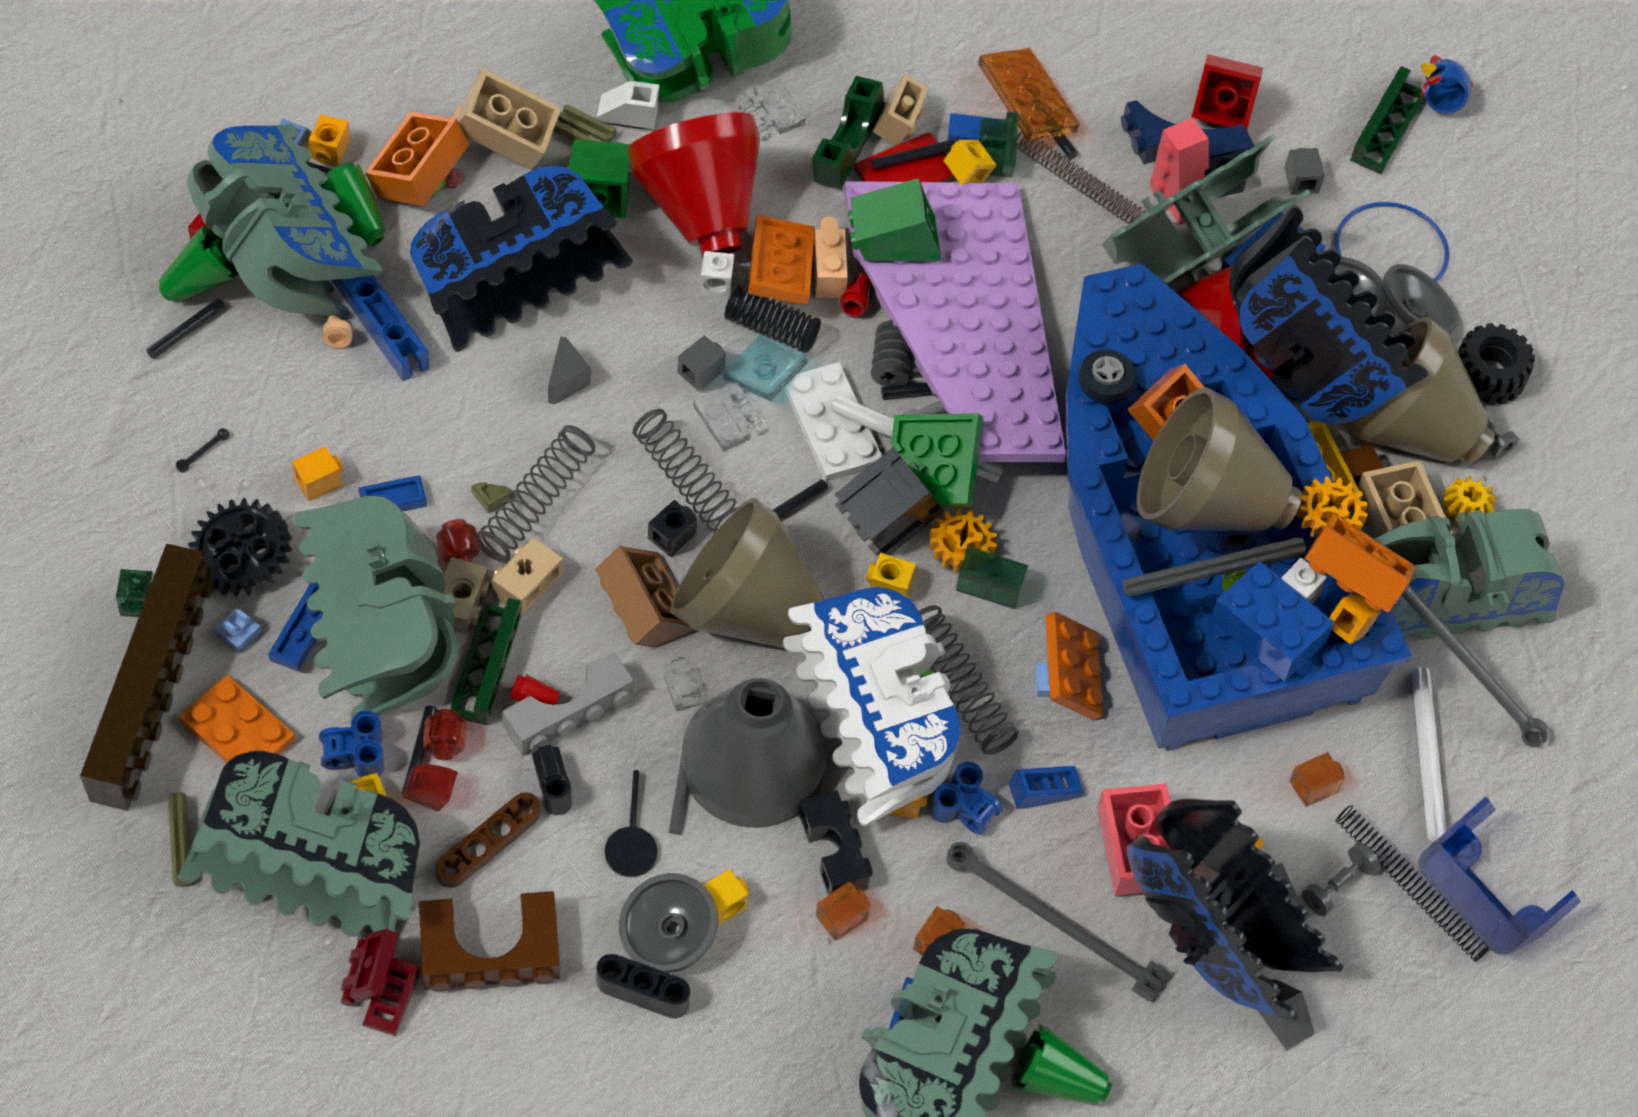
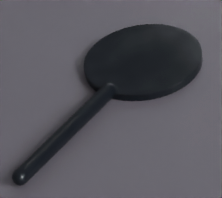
M637 769L633 771L629 827L620 828L612 833L605 844L604 850L608 866L615 873L624 877H638L647 873L654 866L657 859V845L654 838L644 829L636 827L640 773Z

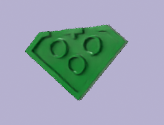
M979 413L895 415L891 445L904 458L920 481L925 484L935 500L943 507H972L983 416Z

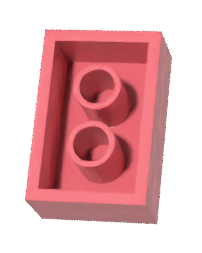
M1166 783L1105 789L1101 792L1097 810L1115 896L1143 893L1134 878L1127 857V846L1136 837L1143 834L1152 844L1170 848L1161 836L1156 822L1159 812L1170 803Z

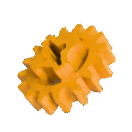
M1325 476L1323 484L1314 479L1311 487H1304L1301 494V503L1296 515L1297 518H1304L1301 524L1302 528H1312L1311 537L1321 532L1333 513L1361 531L1368 515L1365 512L1368 504L1367 502L1360 501L1363 495L1362 491L1355 493L1352 491L1353 483L1344 486L1342 485V478H1338L1336 483H1331L1329 476ZM1314 500L1316 502L1314 506L1315 509L1312 508V502ZM1350 510L1352 511V518H1351V519L1348 518L1349 515H1350V512H1349Z
M956 509L955 516L945 512L943 520L937 518L934 528L930 530L929 550H934L933 559L939 560L942 558L941 567L946 568L950 564L953 566V573H957L959 568H964L965 573L969 574L970 568L973 566L976 570L980 571L983 562L989 564L992 555L996 551L997 533L991 532L993 524L991 522L984 524V515L982 514L977 518L973 517V510L970 509L967 515H962L960 509ZM965 536L966 539H965V541H964V543H963V546H960V542L962 541L963 537Z

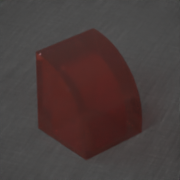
M417 765L410 771L402 798L439 812L450 800L458 771L439 765Z

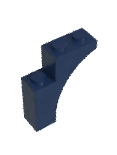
M1137 100L1127 102L1124 115L1121 116L1122 128L1125 132H1128L1131 138L1134 153L1139 154L1143 164L1155 162L1163 130L1176 124L1153 114ZM1244 124L1219 129H1202L1209 138V158L1237 152L1240 155L1254 147Z

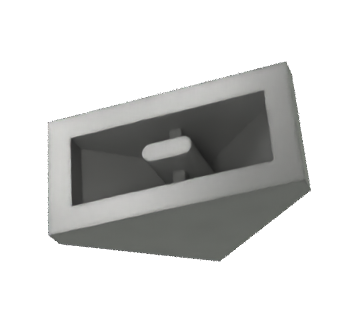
M560 336L548 384V403L556 404L590 385L591 367L567 337Z
M1274 979L1272 981L1280 989L1277 996L1283 1003L1292 1007L1298 1015V1020L1294 1023L1266 1012L1257 1011L1283 1047L1288 1050L1311 1037L1315 1032L1303 992Z

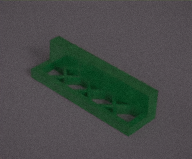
M1400 66L1356 141L1350 161L1378 174L1383 173L1425 99L1421 97L1422 89L1407 83L1411 72L1410 69ZM1402 92L1417 98L1416 102L1404 104L1401 98ZM1401 112L1405 121L1393 123L1390 114ZM1390 131L1394 140L1382 142L1378 134ZM1379 151L1382 161L1379 163L1365 156L1367 153Z
M508 598L505 608L484 603L449 711V717L482 725L488 724L521 619V600ZM489 615L502 618L499 628L491 631L486 624ZM491 640L493 643L491 654L482 658L478 652V647ZM483 668L485 673L482 682L474 686L469 679V675ZM474 695L476 698L474 712L459 709L462 700Z

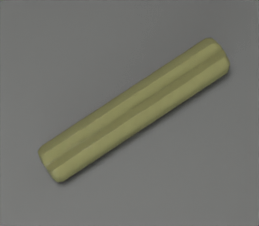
M183 792L171 793L168 796L172 878L175 886H187L191 883H185L178 879V874L190 851L187 798Z

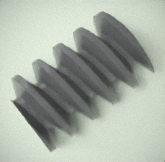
M892 320L882 322L875 331L876 338L874 340L875 348L873 350L874 357L872 359L871 377L876 383L885 387L905 385L909 380V364L912 351L898 327H894Z

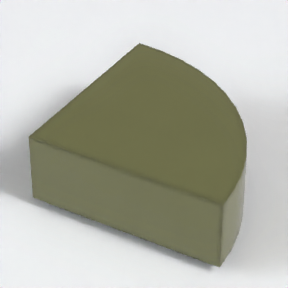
M487 482L471 486V492L488 514L502 507V502L505 499H509V493L512 491L507 486L487 484Z

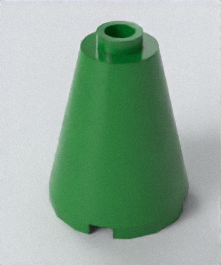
M346 163L326 173L325 175L328 180L322 185L320 184V186L338 196L339 202L333 208L338 212L345 213L352 219L353 224L347 231L352 235L363 238L370 248L381 243L386 229L360 165L357 164L356 167L354 163Z
M206 225L201 227L160 277L159 291L161 295L168 301L172 300L179 303L238 278L239 274L233 262L228 261L222 251L223 239L217 236L212 229H208Z
M1042 1024L1038 1025L1039 1031L1034 1030L1019 1057L1017 1063L1021 1064L1022 1071L1021 1074L1014 1072L1012 1079L1013 1087L1022 1091L1090 1105H1096L1099 1100L1104 1102L1112 1087V1083L1108 1082L1109 1074L1050 1028Z

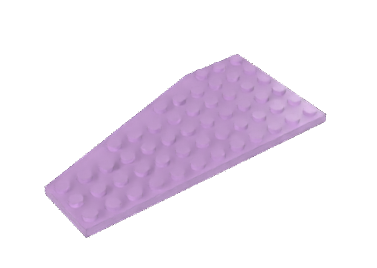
M845 181L844 195L847 217L848 211L852 210L851 197L904 182ZM921 182L936 216L942 260L937 262L865 261L860 250H855L851 241L852 255L855 260L860 261L876 289L878 300L889 319L893 321L894 327H898L916 358L915 364L935 397L938 396L948 414L979 413L983 416L978 462H1064L1066 450L1018 183H967L961 185L960 183ZM848 218L849 232L852 233L854 228L851 227Z

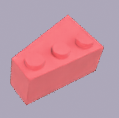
M1193 117L1168 127L1162 132L1150 187L1153 193L1160 189L1165 199L1170 198L1192 183L1203 179L1204 171L1209 169V138ZM1173 205L1169 211L1180 226L1186 224L1175 205Z

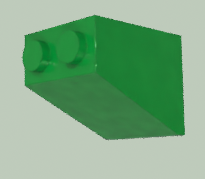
M573 140L569 169L581 176L598 201L614 218H626L631 165L627 148L630 144Z
M919 178L850 198L852 210L848 211V218L851 227L854 228V232L850 233L854 249L860 250L865 261L937 262L942 260L936 216Z

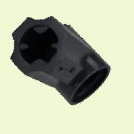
M551 745L539 747L537 751L532 753V760L542 793L543 806L550 814L562 815L572 806L571 782L567 777L560 749ZM555 792L563 793L562 795H559V796H553V795H551V794H553V793H555Z

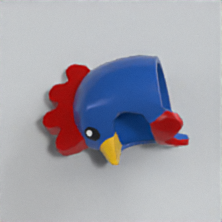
M1433 55L1430 58V64L1421 63V69L1426 76L1421 97L1425 98L1429 107L1443 114L1454 113L1463 108L1470 98L1471 89L1474 86L1465 68L1454 60L1442 59L1437 55Z

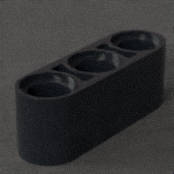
M612 953L604 955L597 962L596 983L598 989L604 994L668 1018H680L689 1010L691 990L689 984L684 979ZM607 971H616L619 973V976L607 978L603 974ZM645 982L650 984L651 987L647 990H640L635 985ZM678 994L683 999L673 1002L667 999V996Z

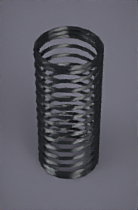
M742 284L737 285L732 291L724 312L726 320L736 321L737 325L742 324L744 328L748 326L749 330L754 329L756 333L760 332L761 335H767V338L773 337L774 341L779 340L781 344L785 342L786 346L791 345L793 349L797 347V350L804 354L808 353L812 348L821 326L820 318L814 317L812 319L811 314L806 317V312L800 314L799 309L794 312L793 306L788 309L787 304L781 307V301H778L775 305V299H771L769 302L768 297L763 299L757 295L749 294L748 289L745 291V286ZM747 295L746 301H745V303H744V305H743V307H742V309H741V311H740V308H741V306H742L743 300H744L745 296ZM754 296L753 301H752V304H751V306H750V308H749V310H748V312H747V314H746V311H747V309H748L749 303H750L752 297ZM759 298H760V301H759V304H758V306H757V309H756L754 315L752 316L753 311H754V309H755V306H756V304H757V302H758V300H759ZM765 301H766V304H765V306H764V309H763V311H762V313H761V315H760V317H759V314H760V312H761V309H762V307H763V305H764V303H765ZM771 304H772V307H771V309H770V312H769V314H768V316H767V318H766V320H765V317H766V315H767V312H768V310H769V308H770V306H771ZM776 309H777L776 315H775V317H774V319H773V321H772V323H771V320H772V318H773V315H774V313H775V311H776ZM784 310L783 315H782V317H781V320H780L779 324L777 325V323H778V321H779V318H780V316H781V314H782V311ZM742 315L741 322H738L739 317ZM749 316L748 323L745 325L744 321ZM755 318L754 326L750 327V324L753 322ZM760 321H761L760 329L757 330V329H756V328H757V325H758V324L760 323ZM767 324L766 331L763 333V328ZM773 327L772 334L769 335V331ZM780 328L779 335L777 338H775V334ZM786 330L785 338L781 340V336L784 334ZM792 333L791 341L787 343V339ZM798 336L797 344L793 346V342Z

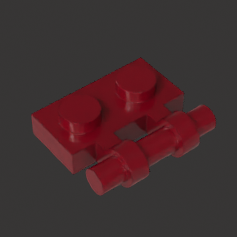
M386 928L367 934L366 939H358L356 948L351 951L349 957L351 966L348 977L343 978L341 990L343 991L341 1003L343 1005L353 1006L355 999L361 1002L381 996L387 983L386 975L389 964L395 954L394 946L397 933Z

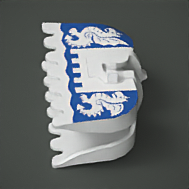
M873 587L820 602L789 608L788 616L792 623L808 625L811 631L785 637L783 646L788 653L803 654L806 657V660L798 665L796 675L800 681L815 682L818 685V688L810 693L808 697L809 706L814 710H827L830 713V717L824 720L820 726L821 734L828 739L838 738L842 741V745L834 750L832 759L835 765L851 767L854 770V774L847 778L845 782V791L852 796L862 795L867 800L858 809L857 819L859 824L865 827L888 813L933 793L946 780L954 759L961 734L960 719L954 704L948 696L950 682L947 676L937 672L922 678L919 677L934 664L938 657L945 653V650L941 643H936L931 635L926 634L921 614L916 605L897 591Z

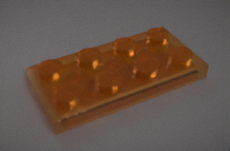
M1030 48L980 55L978 65L1027 141L1078 132L1079 121Z

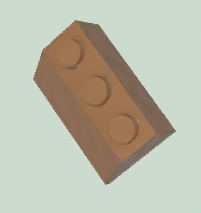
M618 546L595 568L602 588L608 593L614 604V611L622 619L627 629V635L635 645L657 647L696 631L670 613L671 602L678 586L659 552Z

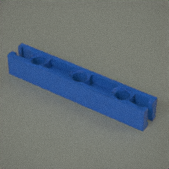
M374 275L331 280L402 381L413 376L409 367V360L405 357L408 354H411L416 359L422 372L429 369L428 350Z

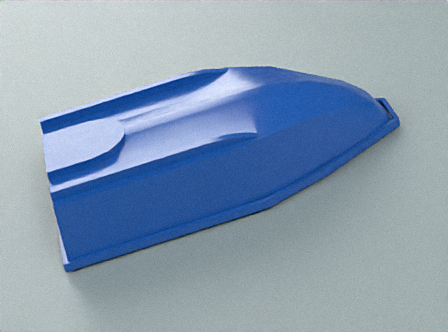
M1143 264L1084 276L1066 390L1067 479L1070 484L1068 509L1081 556L1158 749L1166 747L1167 751L1179 749L1181 743L1214 735L1216 739L1310 716L1317 709L1347 702L1348 705L1360 703L1363 697L1376 693L1394 666L1409 663L1412 657L1391 610L1387 613L1382 609L1366 635L1352 644H1349L1334 631H1331L1328 642L1284 682L1211 620L1216 600L1251 568L1132 597L1125 595L1122 585L1124 579L1297 537L1303 538L1306 546V553L1304 555L1264 564L1282 578L1300 558L1309 563L1305 557L1319 535L1318 533L1316 536L1311 537L1312 528H1302L1301 524L1304 518H1297V515H1295L1290 524L1284 529L1279 530L1271 526L1265 531H1256L1250 548H1218L1216 531L1167 530L1140 516L1137 509L1138 483L1145 460L1154 441L1127 409L1168 370L1186 364L1205 388H1209L1234 401L1290 473L1292 486L1300 489L1301 494L1305 486L1311 487L1314 479L1323 484L1325 476H1329L1331 483H1334L1305 417L1242 348ZM1101 349L1115 350L1124 354L1131 361L1135 369V382L1129 395L1121 401L1100 403L1089 398L1082 391L1078 382L1079 368L1084 358L1093 351ZM1315 500L1312 502L1313 509H1315ZM1326 573L1325 576L1327 578L1320 596L1313 605L1329 618L1341 599L1352 593L1340 588L1336 583L1337 579Z

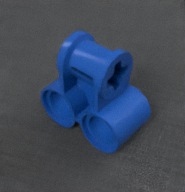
M368 710L360 711L353 716L351 727H331L319 733V740L323 743V756L321 757V766L323 768L339 770L346 767H355L356 774L359 777L378 773L380 777L384 772V756L380 745L382 742L381 722L376 713ZM366 728L373 729V731L370 733L360 732L361 730ZM368 757H373L376 759L373 762L369 763L362 761L363 759Z
M966 761L957 766L950 783L941 784L937 787L929 804V812L936 821L942 823L951 822L956 817L971 832L981 835L986 830L985 825L994 816H998L1003 812V807L995 796L980 787L984 776L981 767L974 762ZM960 778H968L973 782V784L966 785L960 780ZM946 799L950 801L953 806L946 807L942 805L939 800Z

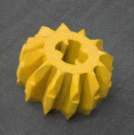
M1470 475L1465 481L1458 477L1453 482V485L1450 484L1446 488L1444 493L1445 497L1442 502V508L1447 510L1446 518H1455L1457 526V517L1461 512H1464L1465 518L1468 512L1476 510L1482 511L1483 514L1494 512L1496 497L1491 495L1492 486L1484 487L1482 479L1474 482Z

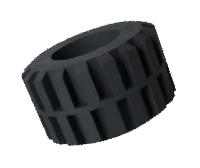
M1487 323L1485 328L1482 325L1476 326L1474 331L1470 330L1466 334L1458 350V354L1481 402L1482 400L1487 401V405H1494L1495 402L1503 405L1507 403L1508 399L1510 401L1515 400L1518 394L1521 395L1534 368L1535 355L1532 354V345L1526 344L1527 338L1524 335L1519 336L1516 329H1506V325L1499 324L1496 327L1493 323ZM1483 360H1491L1497 362L1504 369L1494 368L1485 363Z

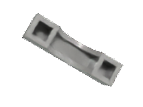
M612 652L586 666V686L582 693L574 700L565 704L550 705L539 702L529 696L502 711L503 728L522 756L531 751L535 752L539 747L546 746L549 741L559 736L565 737L571 734L577 726L584 722L597 720L610 708L625 705L634 696V679L615 652Z

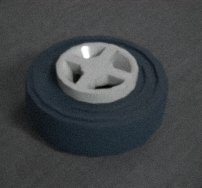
M1101 349L1093 351L1084 358L1079 368L1078 382L1082 391L1089 398L1100 403H1114L1121 401L1129 395L1135 382V369L1131 361L1124 354L1115 350Z

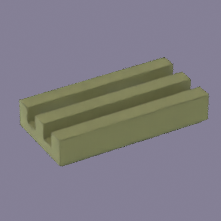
M568 104L563 107V112L559 113L553 131L571 140L597 141L588 136L590 135L602 142H610L616 135V128ZM563 123H566V124H568V125H570V126H572V127L578 129V131L575 130V129H572V128H570V127H568V126H566V125H564Z

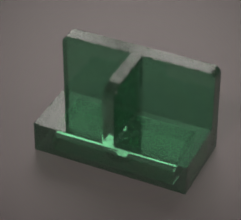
M1007 112L1004 120L982 118L980 121L979 141L997 165L990 173V176H1013L1016 168L1018 112Z
M968 546L959 571L956 591L1015 609L1028 565Z

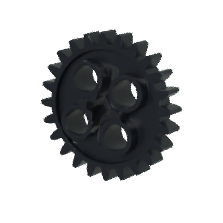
M242 498L240 505L236 506L233 499H230L229 508L225 509L219 503L217 504L218 513L214 514L207 511L209 520L207 522L203 520L197 521L201 531L191 532L196 541L188 543L190 549L204 552L206 563L210 566V578L214 581L213 591L218 588L223 596L227 594L229 589H231L235 597H238L241 589H244L249 596L251 595L252 587L255 585L262 591L263 581L266 580L273 584L274 579L271 575L273 573L283 574L279 564L289 563V559L285 554L292 551V547L288 542L292 540V536L287 530L289 527L285 520H282L279 511H273L268 503L262 507L259 500L255 499L250 506L247 499ZM251 524L253 525L252 528L244 531L245 527ZM225 539L221 544L215 545L217 541ZM266 549L261 555H256L258 551ZM237 564L233 569L227 570L230 565Z

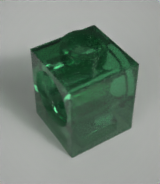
M120 569L116 592L120 616L139 617L154 577L153 571Z

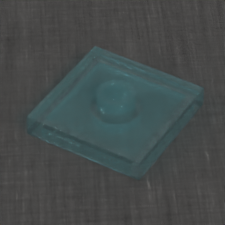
M759 334L722 374L725 381L772 401L808 363L805 354Z

